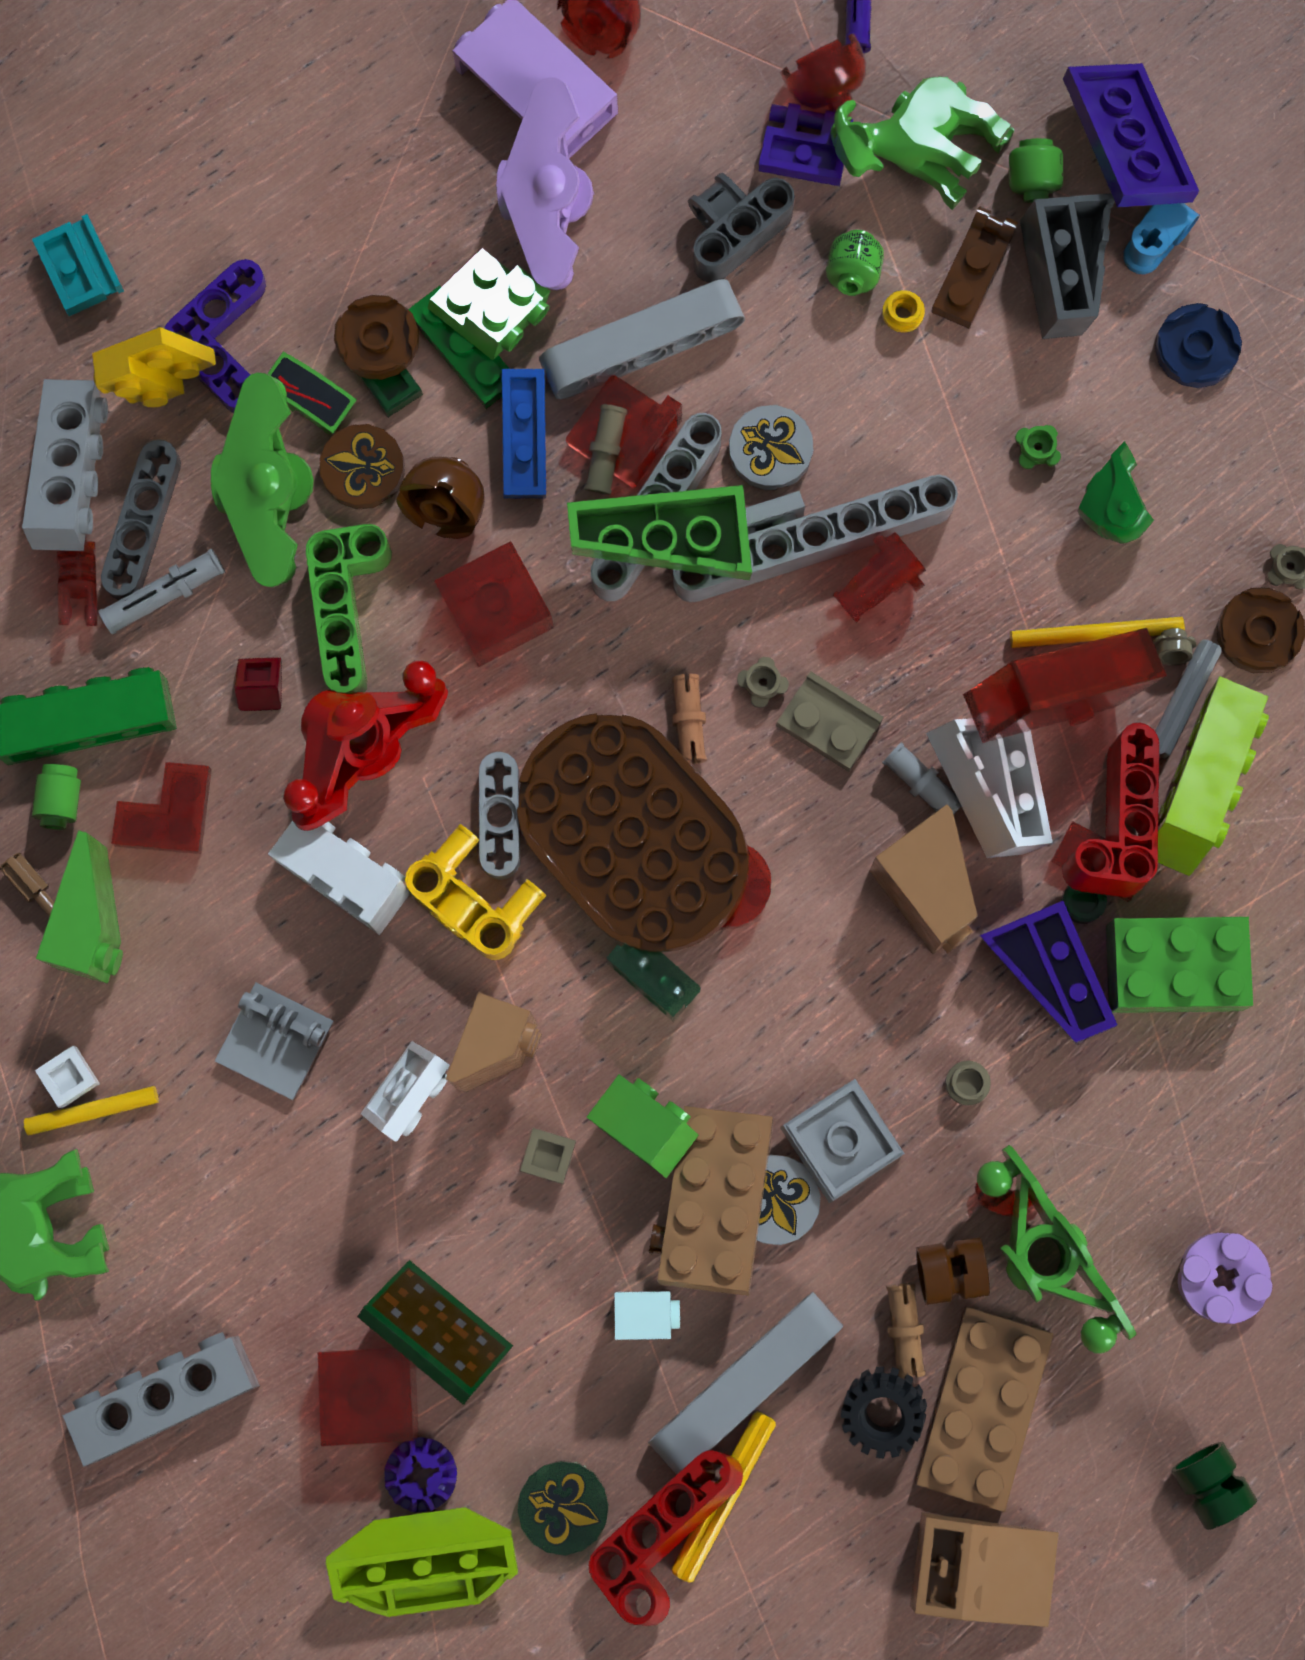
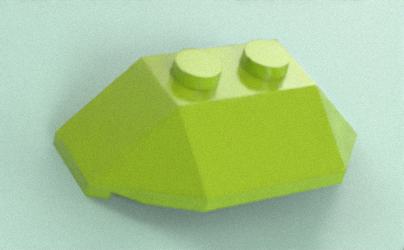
M466 1507L374 1520L326 1557V1567L333 1599L342 1603L348 1601L361 1609L386 1617L480 1604L498 1590L507 1579L511 1580L518 1574L512 1531Z

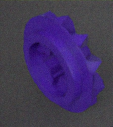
M418 1437L401 1443L392 1451L384 1467L385 1488L395 1504L410 1512H428L440 1507L449 1499L457 1482V1467L452 1454L443 1444L430 1438ZM414 1455H416L417 1462H420L422 1468H439V1471L434 1472L433 1476H430L426 1481V1495L423 1488L420 1489L418 1482H402V1479L407 1478L414 1471Z

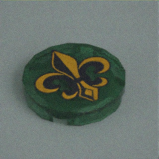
M560 1460L543 1465L529 1476L520 1492L517 1512L521 1529L532 1544L547 1553L569 1555L583 1551L598 1539L607 1523L609 1502L605 1487L595 1472L578 1462Z

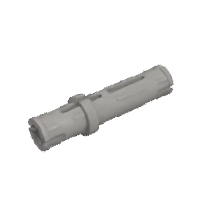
M209 549L208 552L181 567L175 564L168 568L170 573L136 590L107 608L99 610L98 612L112 635L117 633L120 629L182 595L185 598L193 595V589L220 574L226 573L213 549Z

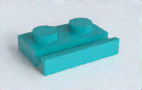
M88 214L81 216L82 220L73 224L68 222L32 239L68 316H72L107 300V296L115 292L119 294L124 292Z

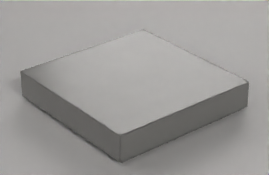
M856 1079L780 1127L829 1203L905 1154Z

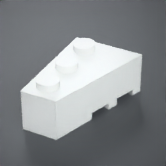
M1028 715L955 719L926 733L987 858L1023 855L1053 844Z
M292 821L268 855L278 864L380 935L410 895L409 890L403 883L405 876L387 863H384L381 867L368 857L371 852L352 838L344 842L332 834L336 828L329 822L314 830L304 831L298 829Z

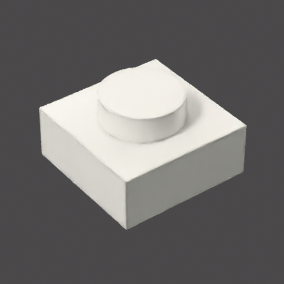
M71 1046L35 1070L57 1107L62 1109L100 1084L75 1046Z

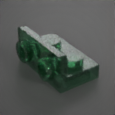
M617 945L606 957L607 964L672 1022L680 1016L701 991V987L662 952L642 951L626 945L622 947Z

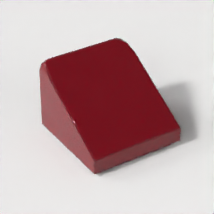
M281 657L238 659L234 690L240 711L281 709Z

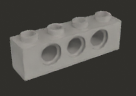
M44 379L22 529L32 550L84 551L85 536L92 533L93 513L91 508H89L91 497H96L98 493V476L94 470L96 460H101L103 456V439L100 434L101 423H106L108 419L107 399L100 396L94 380ZM72 463L69 466L63 467L65 464ZM62 500H68L65 503L57 504Z
M223 1332L218 1333L198 1343L200 1352L184 1358L182 1351L156 1362L159 1369L157 1372L143 1378L141 1372L137 1371L115 1381L117 1390L101 1397L97 1390L74 1400L75 1410L62 1416L83 1467L94 1464L259 1387V1382L239 1336L226 1339ZM198 1364L206 1365L212 1373V1382L205 1390L197 1388L192 1380L193 1370ZM158 1383L165 1385L170 1392L169 1404L164 1409L157 1408L151 1401V1391ZM115 1403L123 1405L128 1412V1421L122 1429L112 1425L109 1419V1411Z

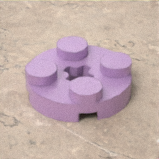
M1212 1233L1202 1236L1186 1249L1182 1257L1180 1273H1178L1180 1294L1186 1305L1195 1314L1212 1322L1229 1324L1243 1322L1254 1316L1263 1307L1265 1300L1272 1292L1270 1267L1264 1254L1253 1242L1240 1234ZM1220 1265L1225 1270H1233L1235 1273V1277L1232 1279L1233 1287L1230 1290H1227L1225 1286L1216 1287L1213 1283V1280L1218 1277L1216 1268Z

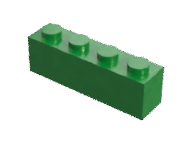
M144 667L128 672V677L115 680L106 676L95 677L85 682L86 686L69 689L68 686H54L43 690V695L27 698L25 695L4 697L0 700V760L9 766L176 730L177 726L168 680L159 670L154 671L153 668Z

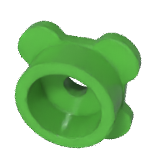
M1050 425L1020 429L1015 436V441L1020 445L1021 449L1019 464L1025 469H1032L1038 464L1057 465L1061 459V453L1056 449L1057 430ZM1040 444L1042 449L1036 450L1034 445Z

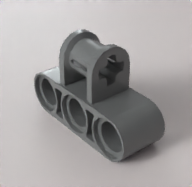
M719 173L714 178L715 183L701 195H693L688 199L691 211L706 228L695 240L693 247L694 271L701 280L710 283L726 278L791 222L795 195L790 183L784 179L771 178L746 195L727 175ZM770 200H778L784 203L785 206L780 209H772L766 206L765 203ZM739 226H747L753 230V233L743 236L734 232V229ZM708 252H716L722 258L717 262H709L703 259L702 256Z

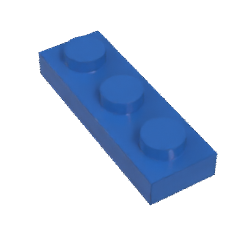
M502 369L503 498H546L545 369Z

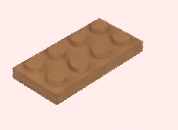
M684 1106V1111L691 1116L686 1124L699 1136L674 1169L657 1279L660 1285L749 1296L773 1129V1117Z
M964 1307L915 1481L916 1485L1005 1512L1052 1343L1053 1333Z

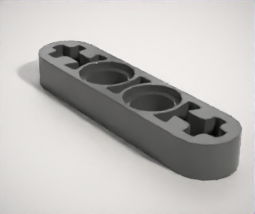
M165 440L148 442L143 446L139 454L101 572L103 587L117 600H121L136 590L143 588L181 469L179 454L171 443ZM163 452L170 462L169 464H161L157 477L160 482H164L163 485H160L158 482L153 481L156 468L151 459L159 458ZM147 490L157 492L159 501L153 509L145 511L137 508V498L142 492ZM132 530H141L146 534V542L140 549L129 550L124 546V538ZM122 555L131 561H139L137 565L129 561L127 574L132 581L130 584L123 583L121 589H118V586L112 579L114 576H122L126 566L119 556Z

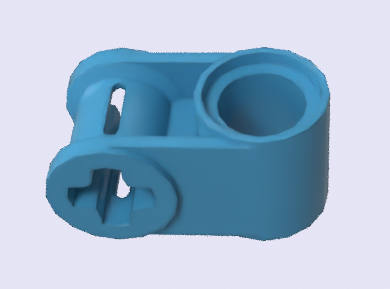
M1185 203L1152 205L1145 217L1135 227L1131 240L1124 250L1123 260L1125 265L1137 274L1153 272L1175 246H1178L1187 236L1200 215Z

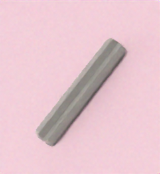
M1203 639L1198 644L1155 730L1159 739V758L1166 759L1171 755L1222 652L1221 647L1212 641Z

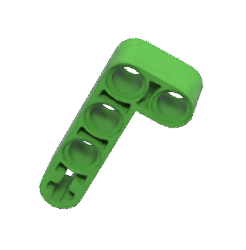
M373 524L320 531L311 536L306 544V558L323 678L329 690L331 689L338 693L365 692L367 689V674L353 576L382 571L389 565L392 557V551L385 533L380 527ZM376 541L381 544L379 551L374 555L364 556L360 554L362 546L367 542ZM334 548L338 550V554L333 561L328 563L318 561V556L324 549ZM341 589L344 591V595L338 603L327 604L323 602L324 596L329 590ZM341 629L350 632V637L344 644L335 646L329 643V639L335 631ZM339 661H345L352 675L348 680L349 685L341 686L339 682L343 679L342 667Z

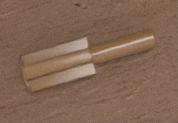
M21 853L12 855L1 865L0 871L28 903L35 900L50 917L54 901L45 892L49 885Z

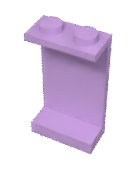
M507 0L502 5L497 4L492 7L487 13L484 22L473 32L468 31L464 33L452 50L456 70L463 75L469 69L521 119H523L533 89L539 81L547 77H556L562 80L573 95L580 117L565 134L569 158L618 114L617 94L518 0Z

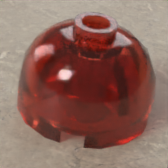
M558 0L557 11L561 7L564 19L560 22L563 31L574 45L592 56L597 54L596 50L603 54H609L606 59H613L622 54L631 44L641 26V4L639 0Z
M856 34L848 35L850 43L842 47L840 40L837 39L796 61L798 70L790 74L787 67L782 69L780 74L796 101L804 107L811 109L828 106L830 111L834 112L846 101L853 100L851 94L862 85L866 76V59Z

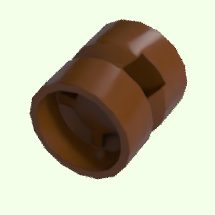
M980 1238L954 1241L951 1249H946L942 1243L916 1247L918 1276L925 1305L950 1302L954 1294L957 1293L963 1299L990 1295L988 1267ZM952 1265H960L961 1276L953 1277Z

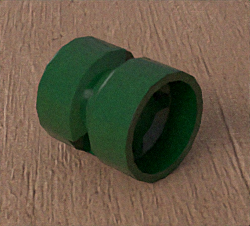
M1224 1442L1211 1444L1193 1453L1171 1470L1184 1494L1195 1497L1192 1508L1206 1530L1217 1528L1236 1519L1257 1503V1498L1245 1478L1234 1475L1233 1472L1237 1464Z

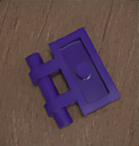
M789 103L788 107L772 104L769 121L784 123L783 129L771 126L766 127L758 171L840 186L844 164L836 154L830 134L836 111L826 109L824 114L803 110L800 104ZM800 126L821 130V134L814 135L796 130Z

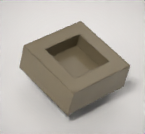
M533 1128L520 1171L564 1185L576 1141Z

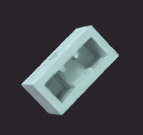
M671 1291L614 1292L615 1340L671 1339V1329H680V1300H671Z

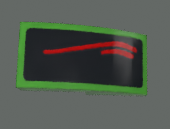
M285 352L281 353L267 373L280 380L285 386L287 392L286 402L292 412L298 411L329 435L335 432L357 400L335 383Z

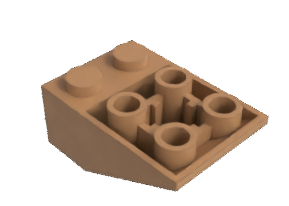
M921 1512L910 1607L916 1614L956 1620L1048 1627L1059 1533Z

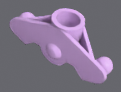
M547 77L539 81L533 89L508 160H502L499 164L496 185L501 216L504 220H512L533 278L544 288L560 290L566 288L572 282L574 274L572 266L579 250V246L566 234L568 223L577 221L587 213L592 205L594 192L592 182L587 174L575 166L568 156L565 134L580 119L573 95L562 80L556 77Z

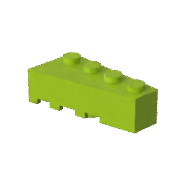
M1221 676L1218 677L1208 692L1186 745L1191 750H1186L1171 781L1177 784V787H1172L1158 813V824H1161L1158 827L1159 864L1190 876L1212 847L1218 849L1221 847L1230 824L1223 822L1227 810L1233 811L1243 791V787L1237 785L1240 774H1247L1256 755V751L1250 749L1253 738L1259 739L1269 719V715L1263 713L1269 696Z

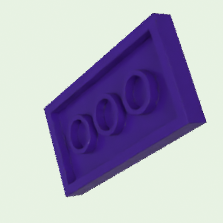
M1143 63L1068 67L1063 81L1117 207L1193 203L1199 193L1198 186Z

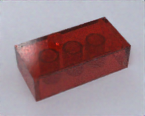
M1143 628L1011 661L964 693L963 696L982 743L1064 721H1068L1070 726L1079 725L1094 718V713L1116 708L1167 675L1148 629Z

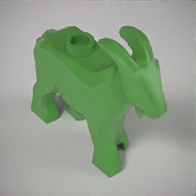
M936 76L923 79L911 93L903 91L892 108L893 116L888 120L875 124L851 122L852 118L848 115L855 109L856 102L854 100L846 101L837 108L830 134L838 158L852 176L860 177L867 170L881 171L883 164L875 155L891 161L903 171L930 184L939 191L943 202L953 210L965 196L967 190L959 185L960 180L952 175L946 167L951 168L958 177L962 174L969 179L980 169L982 162L981 159L970 155L951 142L954 135L976 134L982 136L999 154L1012 138L1015 129L1011 127V124L1000 118L988 103L978 102L967 97L966 87L962 82L955 83L948 77Z
M78 1149L64 1154L55 1165L45 1170L30 1174L0 1173V1280L7 1284L11 1291L21 1294L31 1293L34 1295L35 1301H40L46 1295L48 1290L47 1278L51 1276L64 1275L78 1278L109 1272L103 1253L109 1250L103 1224L93 1226L83 1239L72 1245L54 1241V1230L46 1210L57 1202L94 1192L89 1169L87 1167L81 1169Z

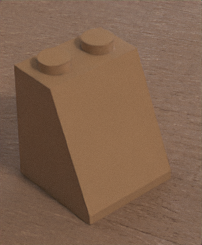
M946 804L877 855L869 870L932 954L942 947L948 954L967 940L968 936L973 933L970 925L978 917L953 811Z

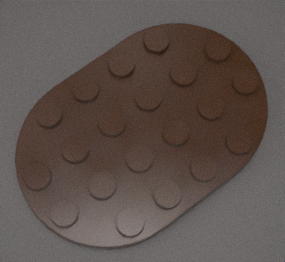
M595 713L575 718L557 727L532 751L519 779L521 784L517 815L520 828L531 850L601 930L616 941L634 949L649 952H671L689 948L706 940L730 919L743 897L748 881L749 853L745 835L726 803L661 732L646 722L623 714L622 716L597 715Z

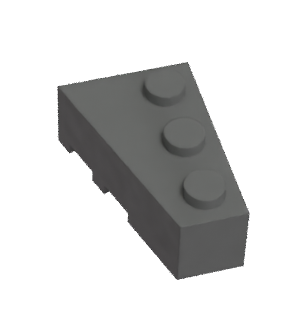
M1112 193L1035 199L1020 220L1042 339L1082 336L1099 316L1105 266H1103L1105 247L1109 242L1110 229H1108L1110 211L1114 205Z

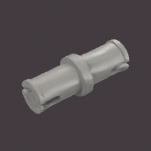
M902 742L882 762L911 788L909 793L912 796L916 797L919 795L936 812L948 804L954 815L961 807L956 794L936 776L939 772L933 766L928 769Z

